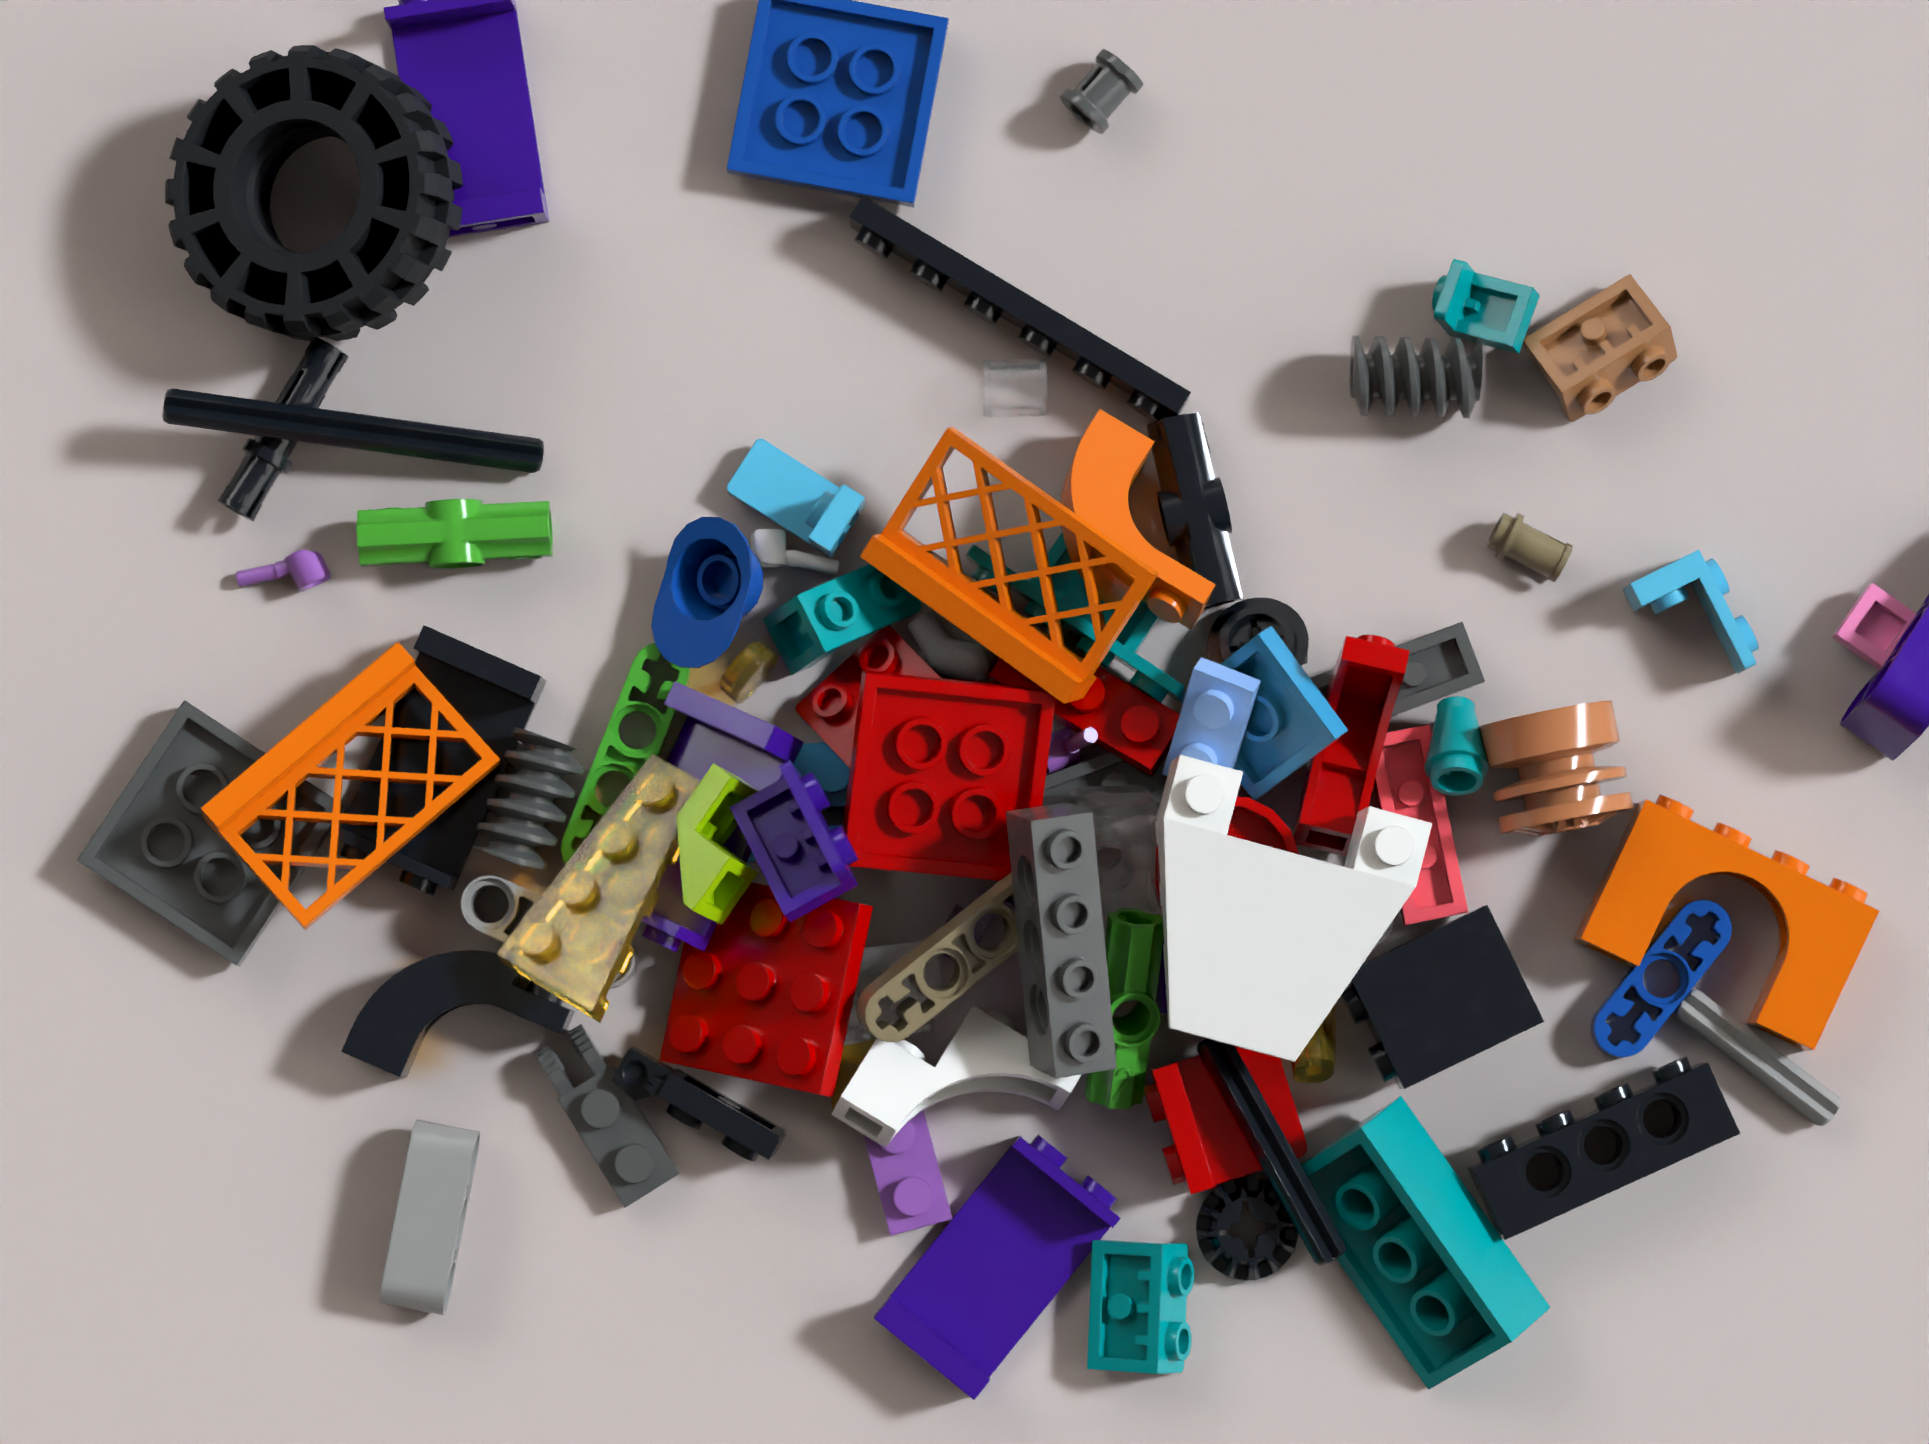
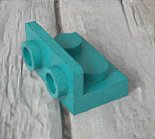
M1092 1240L1087 1369L1148 1374L1179 1373L1183 1371L1184 1360L1187 1359L1190 1353L1192 1342L1191 1330L1188 1323H1186L1187 1295L1190 1294L1194 1283V1267L1191 1259L1188 1258V1244Z

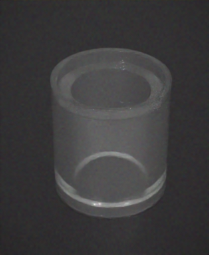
M1046 359L982 360L983 417L1047 416Z

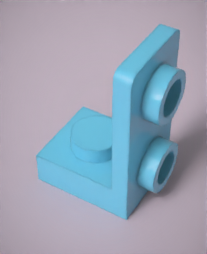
M757 439L727 485L729 494L831 559L866 507L864 496L845 484H842L841 487L836 486L764 439Z
M1700 550L1630 583L1623 589L1634 612L1650 604L1654 614L1657 615L1687 600L1689 596L1684 587L1691 584L1735 672L1739 674L1757 664L1752 652L1759 649L1756 637L1742 615L1736 618L1733 617L1723 595L1730 592L1727 580L1717 562L1713 558L1705 561Z

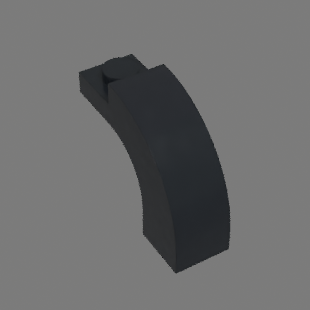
M465 950L447 952L422 959L407 966L380 986L358 1014L341 1052L398 1077H407L420 1046L431 1027L444 1015L457 1008L472 1004L493 1005L559 1034L566 1033L575 1011L561 1005L566 993L534 979H530L526 989L517 986L527 964L525 961L489 951Z

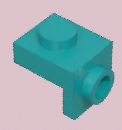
M1453 259L1447 276H1441L1435 286L1432 297L1433 316L1449 336L1471 342L1481 339L1483 345L1519 354L1540 295L1534 287L1476 273L1467 262Z

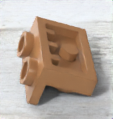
M1631 274L1528 335L1523 341L1526 353L1559 396L1563 413L1570 422H1575L1586 414H1596L1604 410L1613 402L1617 395L1640 381L1646 382L1655 379L1677 358L1671 326Z

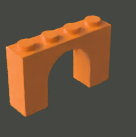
M1659 795L1655 803L1647 799L1638 802L1573 940L1630 968L1638 967L1669 902L1684 885L1702 875L1710 874L1727 875L1750 884L1763 895L1773 910L1779 930V947L1776 960L1746 1023L1803 1051L1815 1050L1879 913V910L1864 903L1868 893L1836 878L1832 879L1829 886L1806 876L1810 868L1808 864L1781 851L1775 850L1770 859L1748 848L1752 838L1730 826L1717 823L1713 831L1690 820L1694 810L1666 796Z

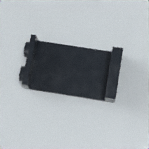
M424 625L414 646V649L419 652L415 661L416 667L500 758V764L386 861L403 869L398 881L434 896L438 885L454 891L472 847L479 835L476 827L478 823H484L489 812L485 807L487 799H495L499 787L494 783L496 775H505L510 765L503 759L505 751H516L520 741L512 735L515 727L526 729L547 681L533 672ZM415 687L396 703L392 727L430 729L432 706ZM439 715L438 730L454 731ZM381 737L367 770H382L384 737ZM392 738L389 771L427 774L429 740ZM437 741L435 774L462 776L480 759L464 742ZM362 781L347 814L378 816L381 782ZM388 782L386 816L413 818L425 807L426 784ZM434 785L433 800L449 786ZM342 824L339 827L338 841L345 844L340 855L348 859L364 860L376 849L377 826ZM385 827L384 842L398 831L400 827Z

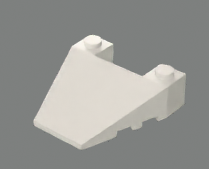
M1179 755L1171 761L1155 822L1160 869V906H1162L1164 930L1163 953L1168 1028L1295 1062L1416 888L1432 823L1369 806L1358 812L1344 867L1227 835L1243 771Z

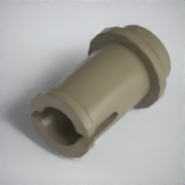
M1503 513L1487 542V547L1496 551L1495 558L1502 560L1507 556L1555 582L1566 565L1573 546L1568 543L1565 544L1523 523L1524 515L1517 513L1515 517Z

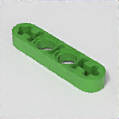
M655 643L641 649L632 663L562 839L561 853L563 861L571 871L581 877L597 878L604 876L618 862L677 714V711L670 707L667 708L665 714H662L648 703L630 701L632 693L636 688L647 696L652 683V677L644 671V667L648 661L658 663L662 658V654ZM671 663V667L676 672H679L676 682L688 687L691 675L690 668H681ZM663 682L657 695L658 701L666 700L674 682ZM637 712L650 716L656 725L654 740L651 744L641 749H634L625 745L621 740L619 732L623 720L630 714ZM609 772H621L628 776L632 783V796L622 807H605L597 798V783L602 776ZM590 806L605 818L622 819L617 833L605 825L600 838V845L608 849L605 860L593 859L589 867L581 866L579 864L581 854L573 849L574 842L577 837L587 840L591 836L596 823L593 820H583L586 808Z

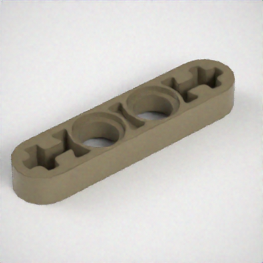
M1011 873L862 991L856 1004V1014L861 1027L877 1039L886 1042H899L912 1035L1019 950L1016 915L1003 905V901L1006 898L1014 903ZM996 913L1005 924L1003 938L992 948L983 949L977 945L974 939V928L981 917ZM946 953L954 962L955 972L947 985L941 988H930L924 980L923 970L925 964L932 956ZM907 977L911 986L926 997L922 1004H919V1001L909 996L897 1005L895 1012L899 1019L892 1025L884 1020L875 1021L882 1013L878 1005L882 998L887 997L893 1002H897L911 992L902 985V981Z

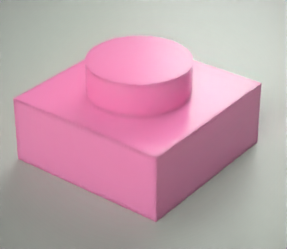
M1874 583L1866 586L1832 638L1879 671L1916 613Z

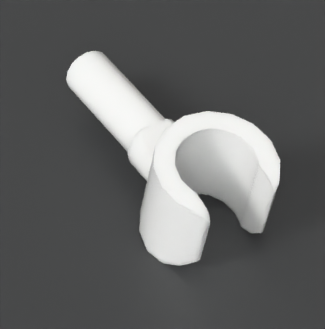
M758 529L751 535V550L759 559L761 567L790 566L795 568L797 566L832 576L837 574L839 561L800 550H786V530Z

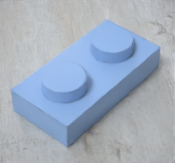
M1201 657L1193 668L1162 774L1168 776L1171 761L1179 755L1234 769L1261 680Z

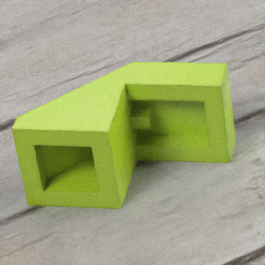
M713 763L677 814L676 819L683 904L692 911L722 925L759 873L724 846V843L738 825L730 806L758 791L740 777Z

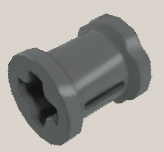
M1105 49L1098 53L1095 58L1097 64L1074 90L1066 89L1060 96L1062 103L1076 118L1099 134H1103L1108 129L1107 119L1130 93L1137 94L1144 85L1139 76L1129 66Z

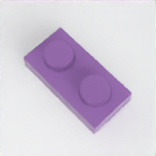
M924 1110L907 1122L886 1148L864 1135L890 1236L952 1219Z

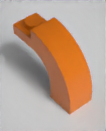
M1099 409L1081 438L1064 481L1061 504L1157 571L1159 574L1142 601L1147 603L1150 611L1160 619L1170 623L1179 622L1191 630L1203 612L1216 584L1160 552L1140 534L1130 514L1128 491L1142 471L1155 441ZM1061 525L1069 556L1073 563L1079 562L1080 557L1076 536ZM1090 545L1093 559L1106 557ZM1115 562L1094 566L1100 599L1105 603L1122 600L1136 577ZM1082 568L1076 569L1084 580Z

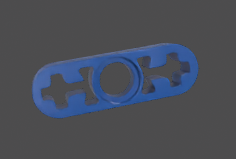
M1697 900L1680 907L1648 946L1640 965L1630 968L1598 1008L1592 1018L1590 1029L1595 1045L1603 1053L1613 1057H1630L1641 1052L1724 950L1731 938L1732 924L1729 915L1719 904L1709 900ZM1708 913L1715 919L1710 929L1716 935L1713 943L1706 940L1699 941L1689 951L1688 956L1698 959V964L1691 970L1682 956L1664 949L1663 946L1669 938L1672 939L1676 947L1681 946L1692 931L1690 926L1685 923L1688 916L1702 918ZM1656 960H1665L1671 963L1679 975V983L1676 990L1665 998H1659L1650 994L1643 982L1645 969ZM1631 987L1641 1002L1657 1008L1659 1012L1651 1020L1646 1011H1641L1630 1027L1637 1034L1635 1040L1632 1043L1627 1040H1619L1613 1045L1607 1039L1612 1029L1605 1021L1610 1014L1616 1017H1623L1632 1008L1635 1002L1623 997Z

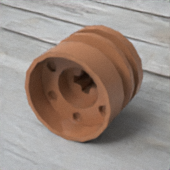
M1612 700L1584 703L1526 714L1479 727L1489 768L1517 769L1519 777L1518 782L1502 787L1492 793L1494 803L1523 799L1525 807L1524 812L1497 818L1500 834L1521 833L1537 837L1600 825V823L1614 814L1633 808L1630 792L1601 796L1599 787L1600 783L1627 777L1626 768L1623 766H1595L1593 757L1594 753L1620 742Z

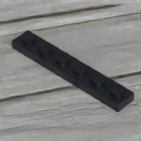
M863 195L849 217L850 226L858 231L854 240L863 248L883 259H887L890 253L893 252L913 264L909 273L926 286L941 292L944 286L948 285L966 296L967 299L963 306L983 320L996 324L1000 317L1022 330L1017 338L1028 347L1047 357H1050L1053 351L1056 350L1076 362L1072 371L1088 383L1105 390L1110 382L1130 394L1131 396L1126 403L1143 416L1155 422L1161 420L1163 415L1167 417L1180 415L1191 394L1189 390Z

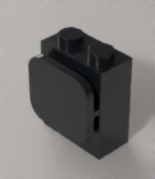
M1488 905L1479 907L1363 963L1341 995L1354 1023L1357 1025L1366 1020L1377 1044L1367 1049L1382 1081L1386 1083L1394 1079L1399 1089H1406L1544 1022Z

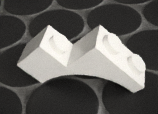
M973 1005L935 1067L925 1062L924 1054L916 1046L905 1040L886 1042L876 1038L842 1093L831 1115L886 1148L900 1129L918 1113L938 1102L962 1094L974 1092L1013 1093L1037 1100L1059 1111L1081 1075L1055 1079L1030 1066L1028 1039L1017 1032L1016 1024L1000 1012L991 1009L982 1011Z

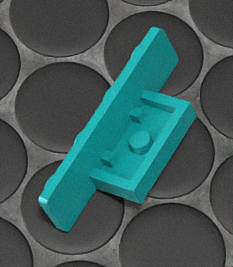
M1061 533L1047 553L1050 567L1073 563L1066 548L1063 533ZM972 544L966 553L968 560L976 566L971 576L977 581L995 578L991 556ZM1006 566L1007 575L1017 574ZM1076 569L1051 574L1058 612L1089 606L1084 580ZM1039 577L1030 578L1029 581L1023 579L1009 582L1011 590L1029 601L1023 610L1030 617L1046 614ZM996 585L986 586L988 589L998 594ZM1141 600L1101 664L1108 668L1113 659L1135 672L1129 682L1141 692L1160 703L1166 695L1180 702L1179 698L1186 692V687L1136 654L1159 620V617L1150 611L1147 603ZM1115 610L1103 611L1105 625ZM1091 614L1060 619L1063 625L1082 637L1076 647L1087 654L1096 641ZM1048 621L1040 623L1049 629Z

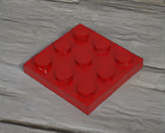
M862 670L843 830L859 860L849 866L997 881L1002 880L1011 873L1005 811L1039 807L1043 804L1056 698L1044 689Z
M751 883L723 924H717L705 951L684 942L659 1061L833 1097L873 906L834 898L798 919L789 922L784 916L770 886Z

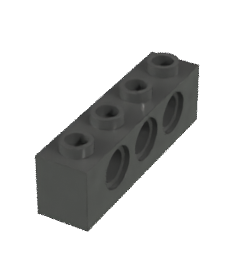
M1067 802L1005 811L1030 1066L1055 1079L1117 1069L1093 812Z

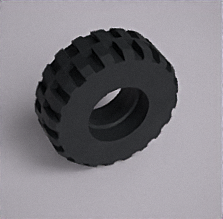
M315 45L292 46L287 56H282L270 50L252 57L249 61L250 69L242 73L234 69L229 70L214 82V87L217 91L206 102L198 99L187 115V119L192 121L183 140L176 137L169 158L176 161L174 179L166 180L165 203L174 206L176 219L171 220L168 226L174 246L187 251L189 257L184 262V268L195 284L208 288L211 300L226 312L245 319L249 324L294 339L314 342L317 337H325L334 341L356 338L360 328L363 326L378 330L395 321L397 318L395 309L404 302L414 306L429 291L428 286L424 282L433 269L443 271L452 251L445 249L450 229L459 230L463 208L453 204L454 189H460L463 186L460 163L448 157L447 150L451 149L454 142L445 123L431 115V103L418 90L401 81L399 76L356 54L337 48L331 52H326ZM324 137L338 138L350 147L359 170L360 191L354 213L345 228L329 243L305 253L291 251L279 240L271 219L270 197L274 180L284 162L303 145Z

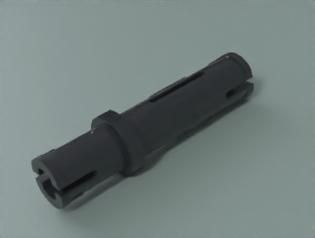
M318 337L315 342L310 341L304 356L287 381L276 403L319 408L333 380L349 357L335 346ZM256 436L254 440L248 438L242 448L246 454L229 485L226 486L217 501L246 519L254 521L280 472L287 474L293 463L288 458L298 441Z

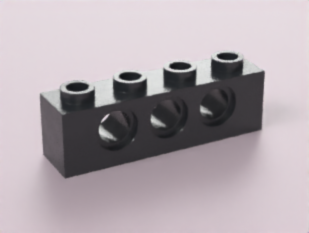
M1687 1056L1652 1071L1656 1083L1634 1093L1629 1083H1625L1594 1097L1593 1099L1598 1109L1574 1119L1571 1110L1568 1109L1535 1124L1539 1135L1519 1145L1515 1144L1511 1135L1477 1150L1476 1152L1481 1162L1467 1169L1490 1220L1501 1238L1504 1240L1509 1239L1741 1134L1709 1064L1698 1063L1691 1066ZM1655 1100L1666 1102L1674 1112L1673 1127L1662 1137L1651 1135L1643 1124L1644 1110ZM1598 1126L1608 1128L1616 1139L1614 1155L1611 1159L1601 1164L1590 1160L1584 1149V1141L1587 1134ZM1545 1152L1556 1161L1558 1176L1552 1186L1544 1190H1537L1527 1181L1525 1169L1531 1157Z

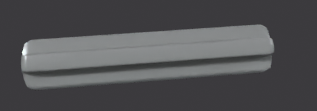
M1691 989L1675 1009L1674 1014L1676 1018L1814 1124L1824 1126L1837 1113L1842 1103L1837 1095L1700 990Z

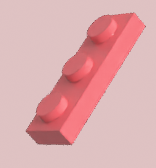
M1430 724L1388 732L1386 734L1374 782L1379 809L1432 823L1417 886L1400 909L1403 926L1468 913L1445 796L1432 787L1431 779L1424 770L1432 735Z

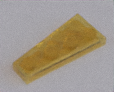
M652 753L496 954L502 962L601 1023L610 1003L606 995L617 973L623 975L634 952L630 944L643 916H651L660 894L656 888L667 865L675 864L679 856L676 816L701 781Z

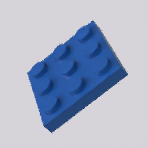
M759 0L728 158L727 173L859 198L863 195L870 200L914 208L949 18L853 0Z

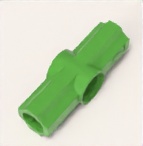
M445 499L429 501L425 503V507L418 508L393 507L357 511V548L359 563L362 567L428 563L430 568L453 569L485 565V560L542 559L543 557H553V530L549 501L482 504V500Z
M1119 908L1116 912L1107 913L1104 935L1117 1069L1087 1073L1084 1094L1089 1102L1104 1105L1109 1109H1131L1136 1104H1142L1144 1093L1142 1086H1145L1150 1040L1157 1032L1161 1022L1160 1010L1155 1001L1164 930L1163 917L1161 915L1152 914L1142 909ZM1129 1000L1137 1001L1135 1008L1129 1014L1122 1017H1113L1115 1009L1120 1004Z

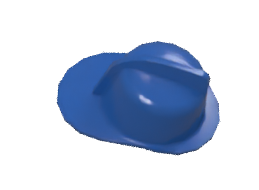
M700 517L686 524L674 539L654 605L651 627L655 645L663 657L681 668H700L717 660L729 648L739 628L741 618L754 608L763 590V571L760 561L751 550L746 537L735 524L722 517Z

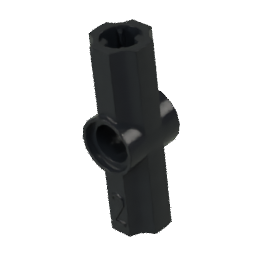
M1197 412L1172 416L1146 424L1148 438L1155 441L1151 451L1161 491H1157V499L1169 547L1174 546L1177 561L1216 584L1204 608L1209 609L1242 600L1243 594L1228 533H1232V526L1224 489L1220 478H1215L1209 445L1203 428L1204 424L1201 422L1200 413Z

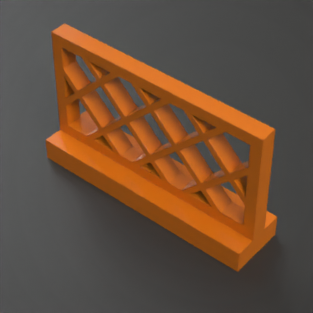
M954 427L946 429L881 534L873 535L860 555L866 562L1063 704L1085 697L1097 678L1093 674L1159 574ZM954 449L973 462L977 482L976 489L948 494L943 466ZM988 473L1002 483L990 486ZM933 484L935 497L923 499ZM1012 489L1024 498L1029 525L999 530L992 492ZM979 495L986 533L956 539L949 501ZM937 503L944 541L924 545L906 532L904 528L917 507ZM1039 509L1054 520L1041 522ZM1063 525L1076 536L1080 561L1050 567L1043 529ZM1030 532L1038 570L1007 575L1000 537ZM988 540L995 578L974 581L963 573L958 545ZM1090 545L1106 557L1093 559ZM945 548L947 560L933 550ZM1115 562L1136 577L1122 600L1101 604L1094 566ZM1082 568L1089 606L1058 612L1051 574ZM1039 577L1046 614L1026 618L1013 607L1009 582ZM996 585L999 598L984 587ZM1116 609L1105 625L1103 611ZM1091 614L1096 641L1084 659L1065 646L1060 619ZM1048 621L1050 634L1036 624Z
M396 642L201 807V811L209 827L221 840H225L300 926L307 930L500 764V758L416 667L412 656L399 642ZM415 687L432 706L430 729L392 727L394 704ZM386 712L385 727L370 726ZM439 715L454 731L438 730ZM357 736L384 737L382 770L344 769L345 746ZM392 738L429 740L427 774L389 771ZM437 741L464 742L480 759L462 776L435 774ZM337 754L336 768L321 767ZM308 777L335 779L332 813L295 811L296 788ZM343 779L381 782L378 816L340 813ZM388 782L426 784L425 807L413 818L386 816ZM434 785L449 786L433 800ZM288 795L287 810L272 809ZM259 819L286 821L283 855L255 853L240 835ZM294 821L332 823L329 858L291 855ZM339 825L377 826L376 849L364 860L337 858ZM385 827H400L398 831L384 842ZM266 864L282 865L281 881ZM290 866L328 868L327 891L305 909L289 891ZM336 868L352 869L335 884Z

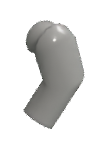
M934 610L920 616L907 625L931 668L940 676L962 681H979L987 677L999 660L997 655L979 642L973 643L951 639Z

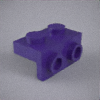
M788 760L778 766L784 778L730 806V809L784 916L789 922H792L858 886L849 865L859 859L842 827L839 825L830 830L821 811L831 805L814 773L810 772L802 777L793 763Z

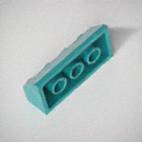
M1402 1096L1373 1113L1301 1163L1302 1168L1346 1245V1252L1337 1258V1261L1428 1390L1511 1343L1551 1308Z

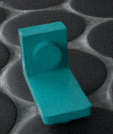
M868 564L796 595L766 616L763 621L792 676L812 667L844 645L913 616L921 610L922 606L918 598L871 564Z

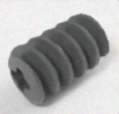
M1352 336L1349 380L1351 398H1355L1361 416H1368L1374 399L1380 398L1386 416L1390 417L1394 416L1400 399H1406L1412 417H1419L1425 400H1432L1437 418H1444L1451 400H1457L1462 417L1470 418L1476 401L1480 399L1483 366L1481 339H1476L1468 357L1461 339L1451 338L1444 356H1441L1436 339L1425 338L1419 354L1416 355L1410 338L1400 337L1393 355H1390L1384 336L1374 337L1368 354L1364 353L1359 336Z
M515 727L512 735L526 749L525 751H505L503 759L517 773L516 775H496L494 783L508 796L507 799H487L485 807L499 820L498 823H478L476 831L490 844L489 847L472 848L530 870H547L549 863L535 851L536 846H556L558 839L544 827L545 822H565L567 815L553 803L554 798H574L576 791L562 780L563 774H583L585 767L571 756L572 750L577 749L534 732Z

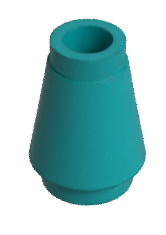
M1447 697L1437 704V714L1435 715L1424 770L1431 779L1432 787L1442 794L1451 796L1471 794L1482 786L1483 778L1489 771L1475 713V705L1470 699L1465 697Z

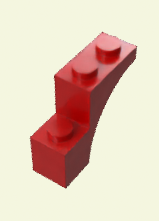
M1361 635L1357 638L1345 637L1329 680L1325 699L1348 731L1315 755L1310 761L1293 832L1296 845L1347 856L1357 814L1359 811L1369 807L1383 745L1398 692L1405 675L1410 650L1395 647V644L1387 638L1377 635Z

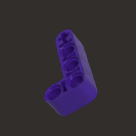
M1929 594L1883 667L1860 690L1840 721L1842 727L1892 761L1914 743L1929 726Z

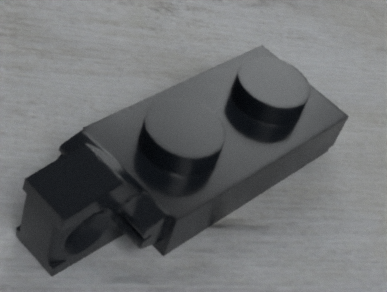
M635 1046L628 1050L612 1079V1082L635 1100L658 1096L669 1102L670 1104L666 1112L689 1127L699 1130L704 1122L725 1134L721 1143L737 1155L755 1162L758 1155L769 1160L776 1154L786 1136L784 1133L785 1129L684 1071L678 1068L673 1069Z

